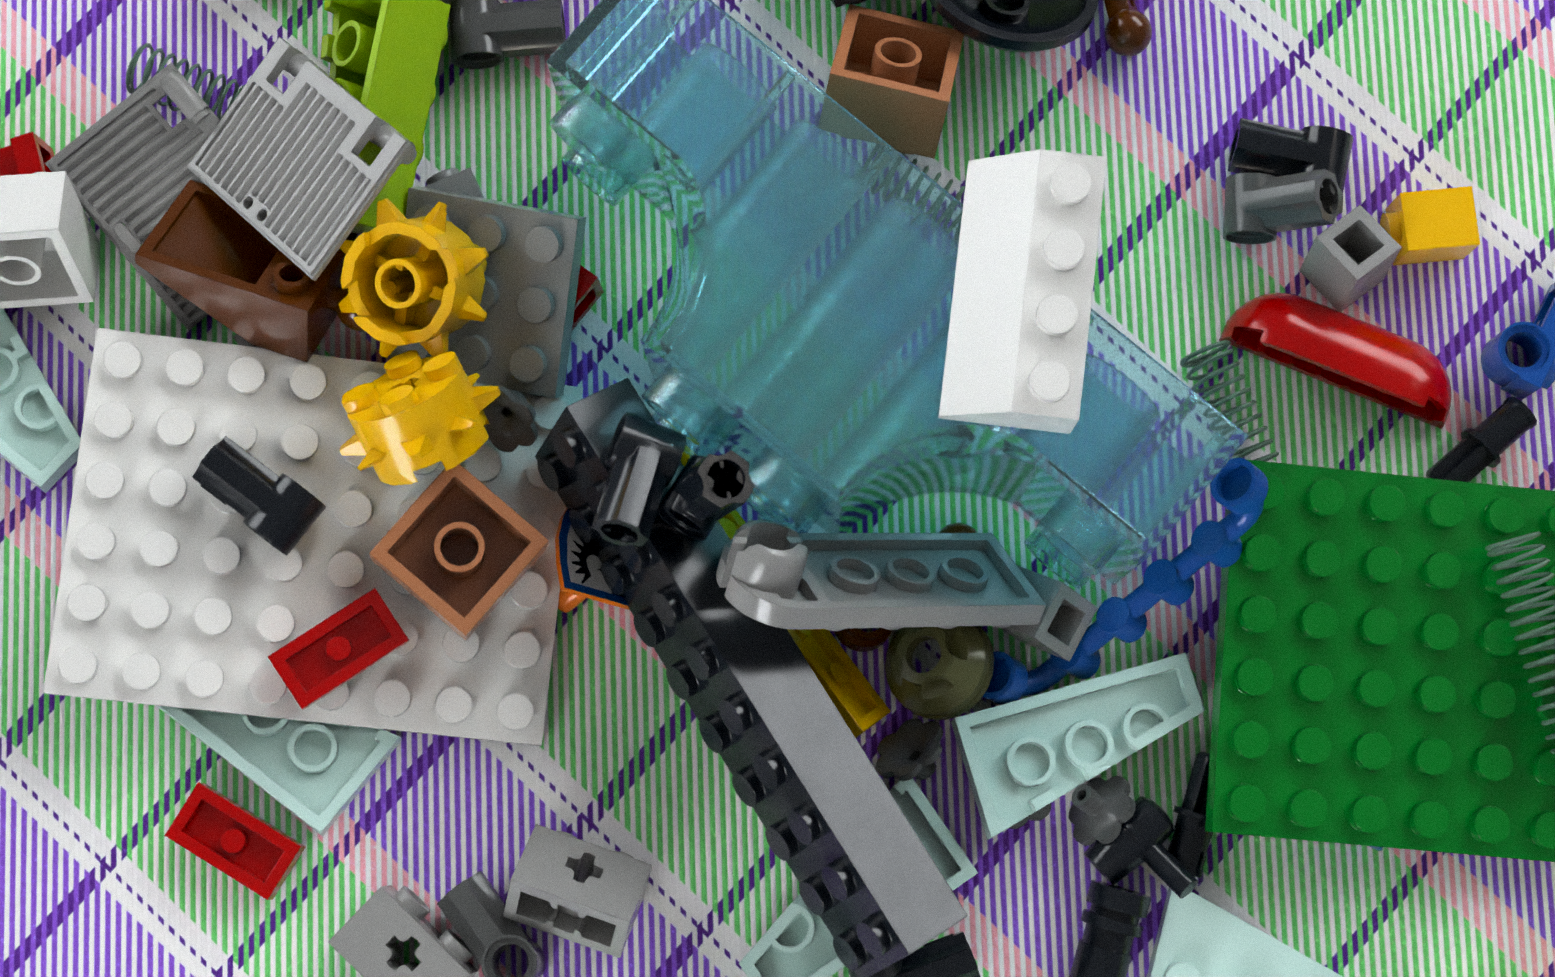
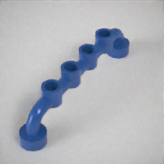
M1232 458L1220 464L1212 475L1210 491L1215 501L1231 511V513L1220 520V522L1208 520L1199 524L1192 534L1191 545L1171 561L1158 559L1152 562L1144 573L1143 583L1124 599L1120 597L1106 599L1098 608L1097 620L1086 629L1070 662L1050 654V658L1044 663L1027 672L1025 665L1018 659L1001 651L993 652L995 659L993 676L983 697L1002 705L1016 701L1020 697L1032 696L1043 692L1068 674L1081 680L1092 677L1100 666L1101 657L1098 651L1114 637L1125 643H1132L1140 639L1147 627V618L1144 613L1160 600L1174 606L1185 603L1194 591L1192 575L1208 562L1217 567L1225 568L1233 565L1239 559L1242 553L1240 537L1257 522L1263 511L1264 500L1268 493L1266 475L1251 462L1243 458Z

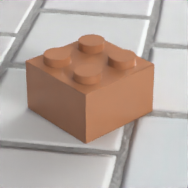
M849 4L829 75L818 131L838 135L846 140H859L892 148L904 154H917L934 159L950 101L964 35L956 29Z
M459 464L448 471L445 468L370 551L369 555L378 567L466 641L547 549L549 540Z

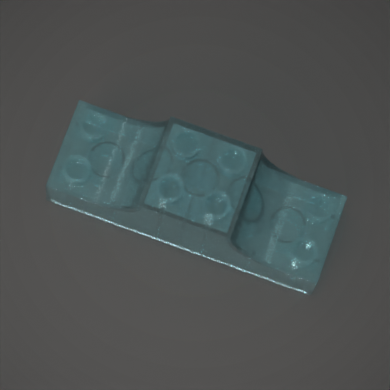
M601 0L546 61L561 108L551 118L549 124L555 133L570 147L562 157L564 164L587 188L612 206H616L631 188L634 189L665 215L677 239L676 261L666 299L655 321L641 338L654 380L641 396L655 411L652 417L657 424L687 436L684 452L688 456L699 455L705 457L708 454L715 455L723 445L729 451H734L750 463L749 475L755 487L746 502L763 519L785 524L797 531V533H807L815 523L827 533H846L868 514L904 498L942 492L983 495L1013 503L1038 522L1036 528L1024 541V544L1043 565L1062 580L1075 588L1082 589L1092 575L1099 573L1115 585L1153 553L1249 437V435L1092 308L1080 417L1070 434L939 419L963 204L713 1Z

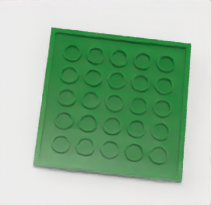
M1248 460L1266 475L1268 493L1264 500L1263 511L1257 522L1240 537L1242 553L1239 559L1233 565L1221 569L1205 832L1555 862V754L1549 753L1551 749H1555V738L1545 739L1546 735L1555 733V723L1545 726L1541 725L1542 721L1555 718V708L1539 712L1536 710L1537 707L1555 702V693L1538 697L1531 696L1534 692L1555 686V678L1534 683L1527 682L1529 678L1555 670V663L1529 669L1522 668L1524 664L1555 654V649L1524 655L1518 654L1519 650L1555 638V634L1519 641L1513 640L1515 636L1553 623L1555 619L1515 627L1509 626L1512 621L1540 612L1554 605L1506 613L1505 609L1507 607L1549 591L1506 599L1500 598L1502 593L1544 577L1498 585L1496 584L1498 579L1539 563L1497 571L1491 570L1492 566L1534 549L1493 557L1487 556L1488 551L1485 550V547L1488 545L1539 531L1542 533L1541 536L1511 548L1544 544L1546 547L1543 551L1519 561L1537 558H1548L1551 561L1546 566L1524 575L1541 572H1552L1555 574V491ZM1225 508V516H1227L1231 511ZM1555 576L1551 580L1530 589L1555 586ZM1555 594L1537 602L1555 600ZM1555 611L1545 614L1543 616L1555 615Z

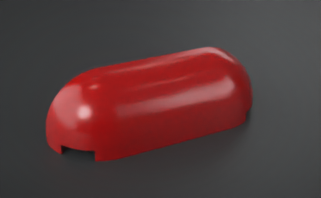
M1268 293L1251 299L1232 314L1219 341L1228 340L1232 346L1440 429L1444 427L1451 406L1450 380L1440 360L1429 349L1413 340L1345 313L1338 312L1302 296L1290 293Z

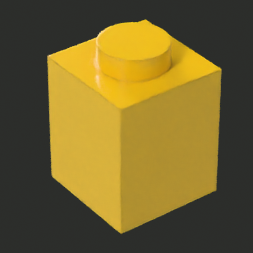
M1472 186L1403 192L1386 208V213L1381 215L1380 225L1402 247L1393 262V266L1464 259L1480 245Z

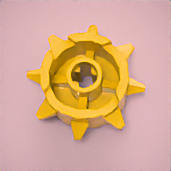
M388 198L377 202L376 227L369 232L362 233L355 241L345 240L340 247L346 254L340 279L342 289L348 288V294L338 304L341 313H357L358 316L353 317V319L360 328L375 340L380 341L379 354L382 357L388 358L397 346L418 342L431 356L448 352L449 334L461 329L470 320L484 322L487 318V313L480 306L485 284L486 259L489 257L486 247H479L473 244L466 233L452 222L446 220L447 205L439 201L426 216L407 219Z
M409 350L389 359L384 364L385 374L371 383L361 384L350 389L342 396L341 403L356 434L340 446L339 451L341 455L365 456L357 469L362 471L373 466L381 482L389 485H406L418 482L413 471L426 468L439 461L442 462L445 470L448 471L475 454L489 438L484 425L490 423L483 409L501 395V391L498 386H473L481 375L474 373L467 376L456 353L453 351L421 359L418 351Z

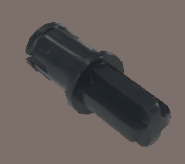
M1513 396L1511 398L1508 397L1498 409L1475 429L1466 428L1462 431V440L1427 470L1426 477L1470 482L1487 466L1491 468L1496 467L1501 461L1499 455L1526 431L1537 425L1534 414L1519 399Z
M1199 752L1196 755L1182 807L1174 806L1173 812L1178 813L1172 840L1168 847V851L1194 877L1198 878L1202 876L1207 849L1213 832H1205L1210 753Z

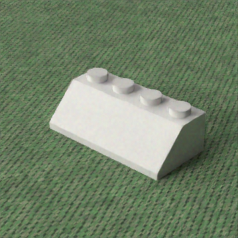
M1037 149L968 161L939 419L1070 434L1078 423L1107 157Z

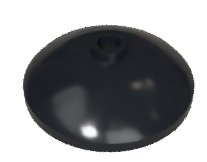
M930 0L933 7L946 22L961 34L980 44L1010 52L1044 51L1074 41L1092 23L1099 1Z

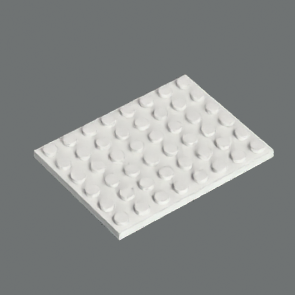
M97 328L43 693L542 746L560 593L556 566L555 538L560 518L566 510V506L557 491H551L543 482L538 471V461L535 455L566 406L582 399L583 387L565 385L564 395L555 399L520 392L524 395L526 401L534 407L536 412L533 423L538 429V436L531 446L518 445L513 452H503L498 450L491 440H487L475 454L460 463L461 466L549 540L547 549L465 641L378 567L369 555L370 551L443 471L444 466L442 462L439 461L426 468L413 471L418 481L416 483L389 485L380 481L373 466L362 471L357 469L365 456H342L339 451L340 446L356 434L341 403L342 396L350 389L361 384L371 383L385 374V363L312 354L308 362H304L265 348ZM475 383L473 386H490V385H485V384H481V383ZM225 436L278 476L284 473L326 506L287 556L243 523L245 519L227 504H223L192 478L201 460ZM375 588L410 642L305 710H302L268 656Z

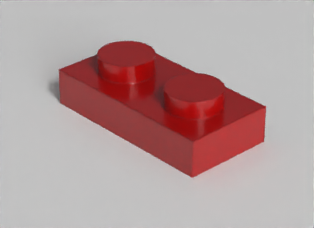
M374 588L275 651L268 658L301 709L305 710L410 641Z
M200 782L197 783L164 835L266 900L274 899L306 848L305 845L212 787Z

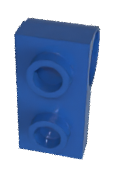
M1555 283L1549 287L1533 322L1523 321L1510 325L1489 340L1481 353V366L1485 375L1492 382L1502 386L1501 390L1520 399L1526 398L1541 387L1548 389L1555 380ZM1507 342L1516 343L1523 348L1527 356L1526 367H1519L1508 359L1505 349Z

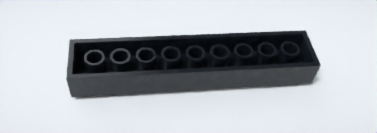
M626 378L566 406L535 455L538 461L539 474L551 491H557L569 510V519L575 534L581 541L589 543L602 563V575L608 587L615 594L622 595L634 616V626L639 637L647 646L655 649L666 667V676L670 687L679 698L687 701L699 720V730L704 742L713 752L720 754L733 775L732 783L737 795L747 806L753 807L766 828L765 835L771 850L779 859L787 862L800 883L799 891L804 903L810 911L819 915L834 938L833 946L838 958L848 969L854 971L858 977H869L912 954L968 915L788 630L763 624L744 615L731 605L724 596L726 588L719 587L716 580V572L723 548L730 541V538L719 521H717L707 539L699 541L685 536L672 528L657 512L650 537L643 547L635 545L622 547L603 540L600 533L591 527L610 469L609 466L605 465L607 451L623 414L627 411L656 423L632 383ZM681 461L671 482L663 490L660 504L684 468Z

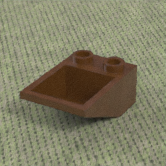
M189 180L135 254V263L252 345L308 362L337 315L340 321L349 329L364 331L353 319V317L358 316L357 313H341L338 305L348 294V288L342 289L340 279L346 254L340 248L318 279L314 281L206 184ZM351 232L346 240L355 241L357 234Z

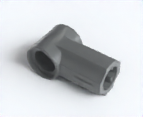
M452 0L449 3L451 5L449 12L452 63L457 67L486 69L500 65L506 57L566 53V30L561 0H535L500 3L499 0Z
M1326 169L1279 177L1264 173H1237L1228 176L1225 184L1223 239L1238 244H1265L1275 241L1277 232L1334 224L1336 216L1343 211V192L1338 186L1336 174Z
M482 871L462 881L437 903L482 966V972L485 977H504L499 968V959L502 952L512 945L520 946L528 956L529 966L523 977H542L545 969V956L540 945L527 935L519 922L503 917L505 903Z

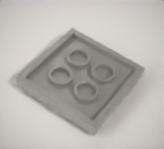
M419 186L409 188L406 208L407 219L426 216L439 201L447 205L446 220L452 222L466 233L473 244L479 247H486L489 255L486 259L485 284L480 304L487 313V318L484 322L470 320L461 329L449 334L448 352L453 351L456 353L467 376L474 373L481 375L476 383L503 386L510 390L554 399L563 396L586 217ZM418 342L397 346L390 354V359L409 350L418 351L421 359L431 355Z

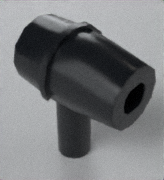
M1143 796L1135 800L1136 807L1133 816L1122 824L1120 834L1113 842L1102 844L1096 840L1084 853L1091 864L1113 886L1138 868L1143 862L1179 898L1186 897L1198 884V880L1162 845L1174 832L1169 816L1157 803Z

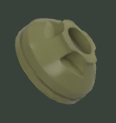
M957 626L953 629L939 627L900 628L891 639L886 653L885 672L888 685L897 700L905 708L918 716L930 720H946L958 717L977 704L989 687L995 661L993 646L987 633L981 626ZM936 640L941 650L938 664L928 672H916L912 664V655L915 648L923 641Z

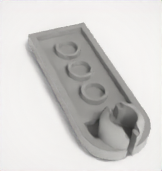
M751 520L737 529L733 539L726 543L716 572L717 583L720 588H726L724 596L731 605L744 615L758 622L783 629L842 631L853 628L898 630L903 627L953 629L957 626H994L1006 628L1011 625H1038L1046 607V603L992 533H797V531L789 526L776 521Z

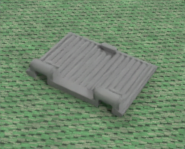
M279 37L187 168L306 275L316 281L400 164H410L413 162L417 152L415 145L389 123L379 118L301 51ZM283 70L295 77L284 93L273 85ZM368 141L382 149L371 165L358 156Z
M171 62L48 160L45 165L51 172L66 171L83 209L189 331L209 314L135 263V254L142 246L141 244L144 243L189 180L205 184L187 167L220 121ZM166 95L170 97L186 116L185 119L173 128L153 106Z

